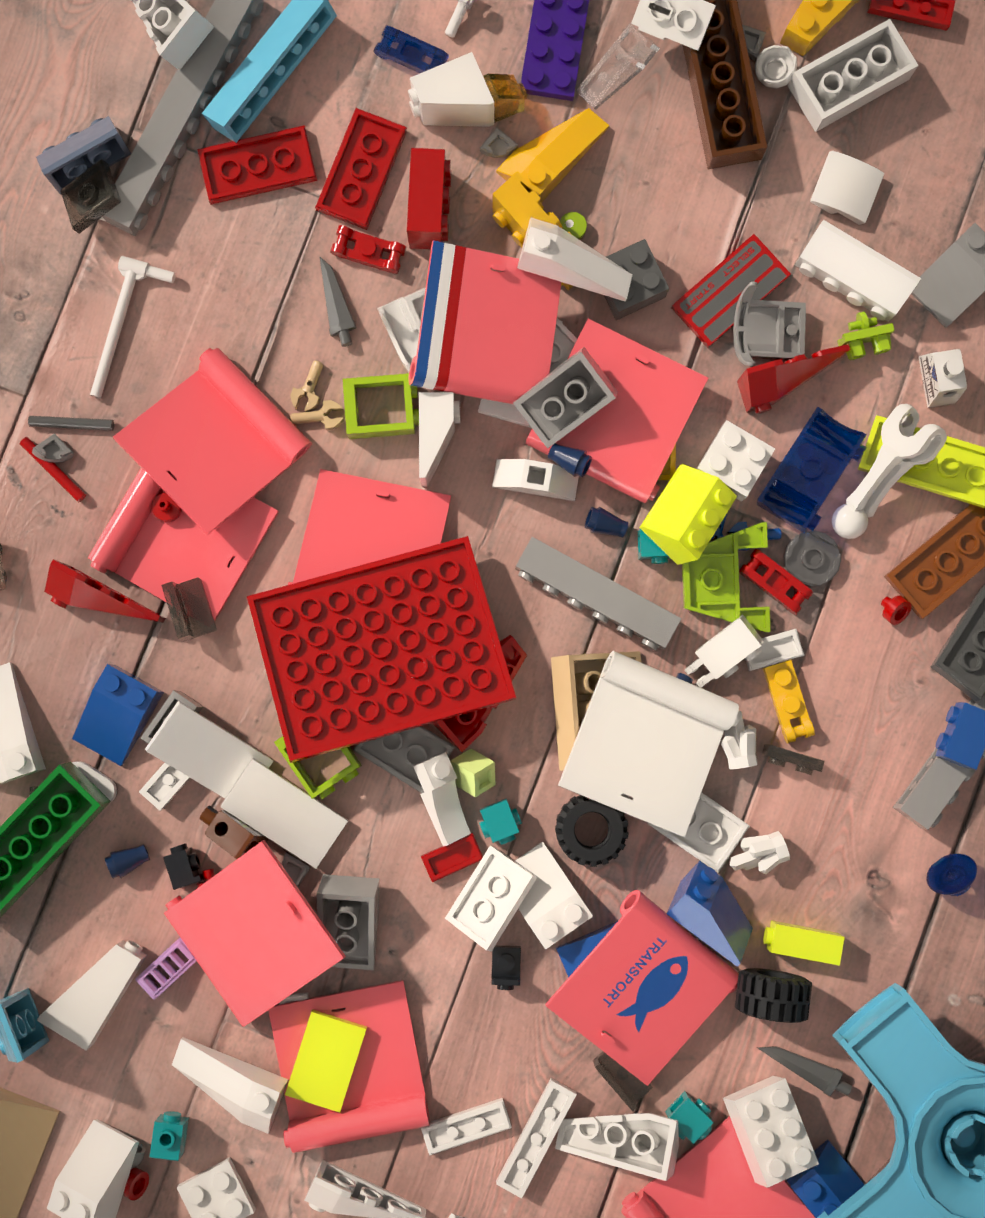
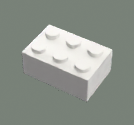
M771 1076L723 1098L755 1183L768 1188L819 1164L786 1078Z

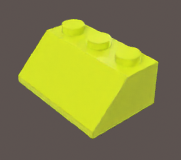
M684 464L679 465L639 528L677 565L698 560L731 508L737 495L719 477Z

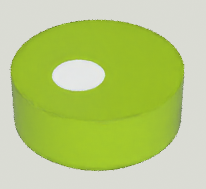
M569 212L562 216L560 222L563 229L570 232L577 239H582L587 228L585 218L577 212Z

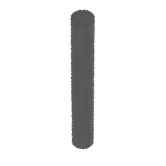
M50 416L28 417L29 427L114 430V420Z

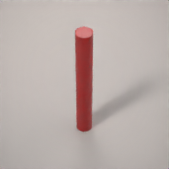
M28 437L20 441L19 444L78 503L85 499L86 494L54 462L41 460L32 454V450L36 445Z

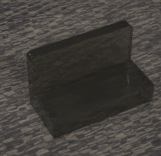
M197 577L180 584L171 581L161 585L178 639L188 641L217 630L200 578Z
M601 1052L593 1060L596 1070L632 1112H635L638 1109L636 1103L653 1088L652 1084L645 1085L605 1052Z

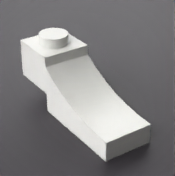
M444 752L413 766L424 790V793L420 795L442 845L447 846L471 834L458 798L455 782L457 776L447 753Z

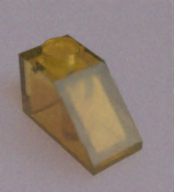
M489 73L483 75L494 100V123L524 111V102L527 99V94L523 84H518L514 75Z

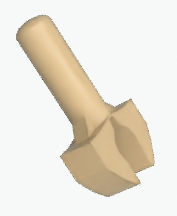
M313 361L304 386L299 389L293 387L290 396L296 410L299 400L305 397L306 394L309 401L304 411L311 412L318 407L320 397L315 395L314 389L323 368L322 362Z
M332 400L323 401V407L319 411L292 413L290 421L293 424L321 422L325 425L326 430H335L343 423V417L330 419L325 415H328L330 411H340L343 408Z

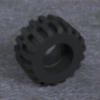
M582 795L569 799L570 801L562 806L560 813L557 815L555 826L557 840L563 852L572 861L574 860L583 866L597 867L599 864H608V861L611 859L615 860L619 856L618 853L624 850L626 846L625 841L629 835V832H627L628 821L624 813ZM588 812L602 815L608 824L606 838L596 846L582 844L575 835L576 821L580 816Z
M760 968L741 970L738 975L735 1008L748 1016L784 1023L806 1021L809 1017L812 982L802 976L777 970Z

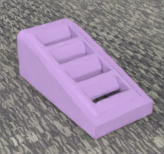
M179 938L135 980L155 1000L196 962V959L183 940ZM179 948L189 961L185 963L174 951ZM168 956L180 968L178 971H176L168 963V961L166 960ZM159 965H160V966L168 973V975L170 976V978H169L168 980H167V979L163 976V974L157 969V967H158ZM150 973L161 984V987H158L148 976Z

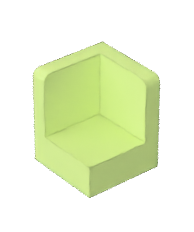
M469 749L450 761L457 776V779H455L456 786L470 795L477 797L496 785L495 762L475 750Z

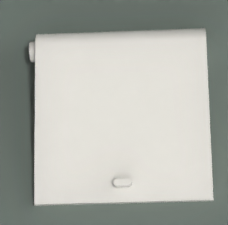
M612 651L605 662L558 786L685 837L724 730H728L732 726L735 727L741 718L739 704Z

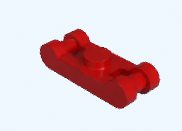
M338 226L336 232L338 238L336 243L332 244L331 254L389 273L398 274L401 266L399 264L400 257L404 256L407 248L404 244L364 234L347 226ZM348 240L356 242L353 250L346 247ZM384 251L390 253L389 259H381Z
M755 549L750 555V561L747 565H742L739 573L782 604L789 612L797 615L802 609L800 605L805 599L809 600L813 591L763 552ZM760 565L767 569L763 576L756 572ZM790 587L796 591L792 599L786 595Z

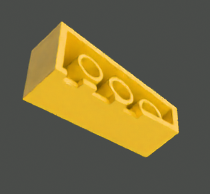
M803 0L786 27L780 44L788 46L794 52L804 56L860 0Z
M516 171L493 193L492 217L500 227L504 228L506 226L513 233L511 235L513 240L522 248L531 217L557 225L562 229L563 226L553 212L546 213L543 210L544 207L540 202L541 198L534 190L528 192L522 186L521 181L524 178ZM561 282V286H564L568 291L573 287V285Z

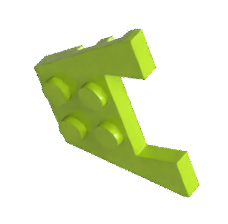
M761 522L710 541L698 560L682 564L684 609L729 622H734L744 615L754 629L770 632V607H740L738 549L768 548L767 522Z

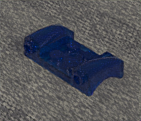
M817 407L757 499V506L803 533H806L808 529L814 531L822 519L818 515L820 508L847 466L853 460L858 462L867 449L863 445L867 434L839 423L823 409Z

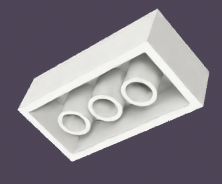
M888 19L795 71L788 84V88L812 128L817 132L908 81L919 65L891 19Z

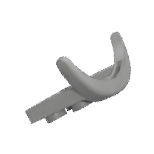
M750 282L739 297L734 316V348L739 361L745 366L754 367L755 362L752 358L790 360L797 355L805 354L806 303L751 300L757 288V282Z

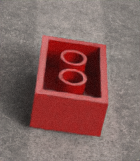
M411 148L407 236L410 249L431 250L433 240L439 242L448 241V215L444 214L450 213L449 187H451L452 171L451 160H446L445 149Z

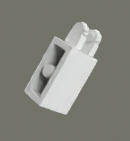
M742 615L699 647L695 652L699 658L684 670L687 674L698 670L702 664L707 667L710 672L700 677L695 683L700 688L713 678L718 679L722 675L728 678L739 669L737 664L746 658L749 662L762 652L759 647L762 646L764 640L745 616Z

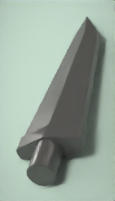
M320 257L330 336L339 335L341 346L347 347L352 345L349 331L357 328L356 323L352 318L333 267Z
M777 1046L757 1047L828 1096H831L834 1090L846 1096L851 1092L852 1085L841 1080L843 1071L837 1068H832Z

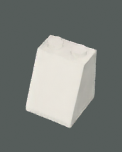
M472 52L410 78L411 89L408 90L411 101H409L414 117H420L423 125L479 127L494 125V100Z

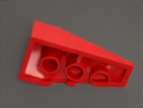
M849 344L820 350L811 355L812 358L807 359L805 354L793 357V359L786 361L784 364L782 359L747 368L737 381L746 413L755 411L756 414L770 411L772 405L842 358L850 350Z
M54 559L50 563L44 592L52 596L50 601L65 609L69 605L82 609L164 623L165 617L76 568Z
M508 635L500 641L511 681H513L527 654L514 637ZM498 705L432 724L459 751L463 752L482 734L487 726L485 723L492 709H496Z

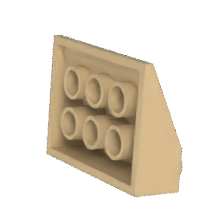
M640 651L618 652L641 662ZM610 653L551 657L559 771H564Z
M1 1087L0 1218H18L60 1111Z

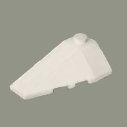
M532 217L530 218L517 266L518 269L626 301L632 279L631 273L561 227Z
M12 663L0 666V785L46 769Z
M182 1037L172 1066L241 1123L268 1134L288 1079Z
M653 1113L563 1119L558 1130L555 1149L667 1181L674 1175L679 1148L678 1120Z
M322 1160L304 1200L309 1203L312 1209L318 1212L327 1211L333 1214L368 1218H425L426 1208L325 1160Z

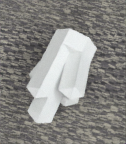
M741 712L738 724L735 727L732 726L730 729L724 730L725 737L720 742L728 758L729 769L758 765L756 756V728L751 725L744 727Z
M777 831L769 835L743 838L740 847L744 853L731 857L730 866L735 871L742 868L747 871L759 866V871L767 874L778 864L790 860V854L783 836Z

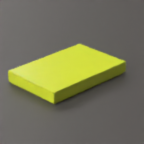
M312 1009L285 1096L340 1112L367 1026Z

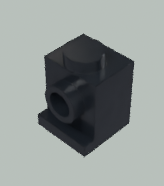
M187 843L170 848L171 854L163 857L173 890L204 880L203 873L199 874L198 869L201 868L199 857L196 852L192 853L191 847L188 848Z

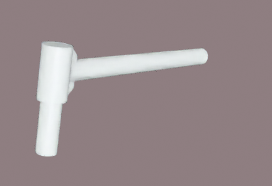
M125 256L120 257L118 270L125 279L92 386L91 396L96 398L102 397L136 280L140 281L151 277L174 283L175 272L150 266L149 263Z

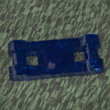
M388 25L385 26L382 32L383 38L381 42H378L373 50L380 58L392 60L418 73H423L442 65L449 58V55L444 50ZM393 42L399 43L396 49L391 47ZM426 56L432 58L430 64L423 62Z

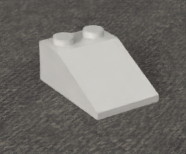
M419 392V478L422 487H428L455 432V423H460V401H454L453 392Z
M543 841L515 860L516 863L537 877L518 909L545 949L593 917L591 911Z
M98 1119L93 1120L57 1177L47 1209L61 1218H116L139 1141Z

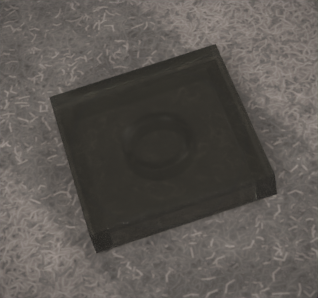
M103 159L99 160L61 189L72 229L79 234L121 203L109 164Z

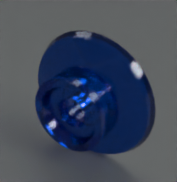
M964 854L946 855L929 868L926 877L927 884L931 890L942 895H962L970 889L977 875V865L971 857Z

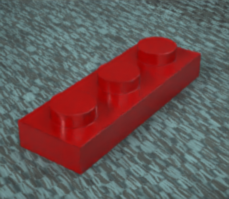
M870 0L867 13L947 31L951 25L956 0Z

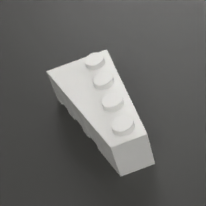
M131 0L136 7V13L147 27L146 31L149 37L155 42L159 55L179 71L214 28L187 0Z

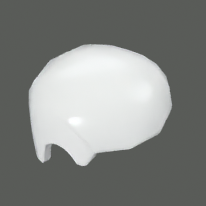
M773 45L765 48L756 58V76L766 87L777 89L786 86L797 70V57L788 46Z

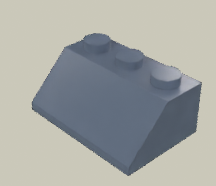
M107 116L104 119L100 118L93 121L90 127L81 132L70 134L62 143L47 147L36 158L44 176L61 195L131 155V152L114 123Z

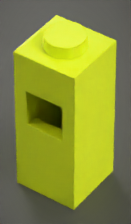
M771 920L770 927L765 928L763 942L767 944L766 949L771 953L840 966L845 937L836 932Z

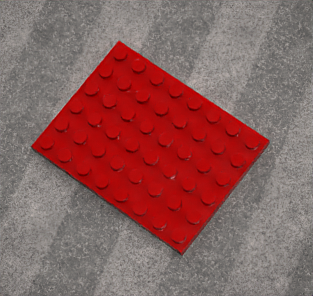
M468 536L247 596L290 763L516 699Z

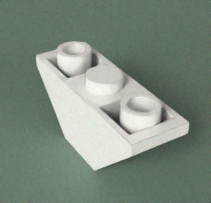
M497 459L492 488L575 501L579 476L574 477L562 467L551 463L527 459Z

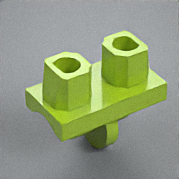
M864 311L858 312L856 314V321L848 323L849 331L856 329L858 331L844 333L842 339L837 340L838 346L849 344L850 350L846 353L849 360L864 357L866 352L863 343L867 342L872 343L874 355L887 353L891 350L890 335L895 331L893 323L870 328V326L878 324L877 318H868Z

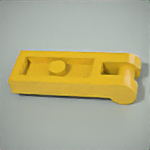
M792 660L763 668L786 743L795 742L796 738L805 736V738L815 736L814 727L807 712ZM798 717L800 725L792 727L790 719Z

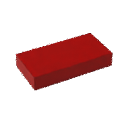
M473 832L447 846H441L421 855V859L432 882L475 864L483 858Z

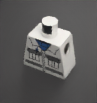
M960 349L919 356L927 408L955 404L967 389Z

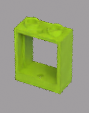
M409 373L342 379L346 433L349 439L415 434V426H419V409H413V398H418L417 386L409 385ZM404 385L406 422L359 426L356 388Z
M283 736L274 742L312 799L317 796L321 800L336 790L333 785L340 780H343L346 784L359 775L356 769L362 766L350 747L342 748L341 751L350 762V765L317 787L300 761L290 763Z

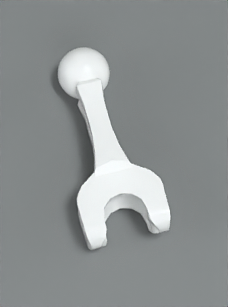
M909 404L897 406L882 426L881 436L883 445L869 473L858 488L846 499V504L839 506L833 513L832 527L834 531L846 539H854L861 536L867 529L868 517L874 516L880 502L900 477L914 465L926 464L936 457L947 439V434L943 428L935 424H927L914 435L913 432L920 419L919 413Z

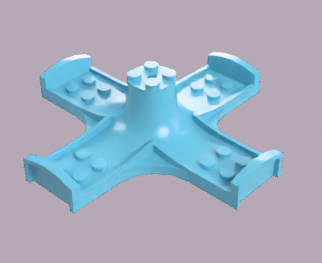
M894 983L862 1006L832 1035L881 1094L893 1115L896 1141L890 1162L881 1172L830 1215H827L824 1211L817 1218H985V1064L967 1059L956 1051L907 991L897 983Z

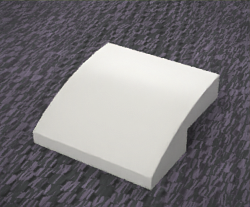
M830 151L810 202L830 214L840 213L858 225L864 224L870 213L884 172L848 155Z

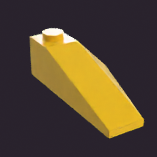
M588 108L514 150L496 170V173L507 181L518 171L524 178L521 181L522 186L528 192L534 190L541 198L540 202L542 203L606 132L610 125Z

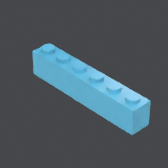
M291 0L202 112V115L214 130L237 143L337 17L328 0Z

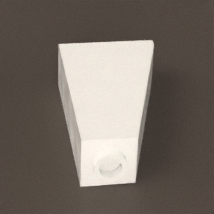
M123 940L116 944L39 1016L37 1021L82 1049L88 1050L96 1042L147 957V954L142 952L143 948L139 944L131 940L127 942Z

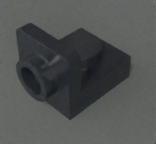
M495 946L493 948L491 985H497V989L514 990V986H520L521 946Z

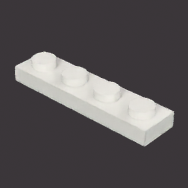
M550 1078L499 1174L496 1185L522 1199L577 1095L576 1091Z

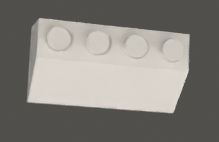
M825 220L821 222L795 263V266L799 268L803 275L817 278L823 282V286L828 290L840 292L846 296V299L851 304L863 306L870 310V314L873 317L888 322L898 313L921 279Z

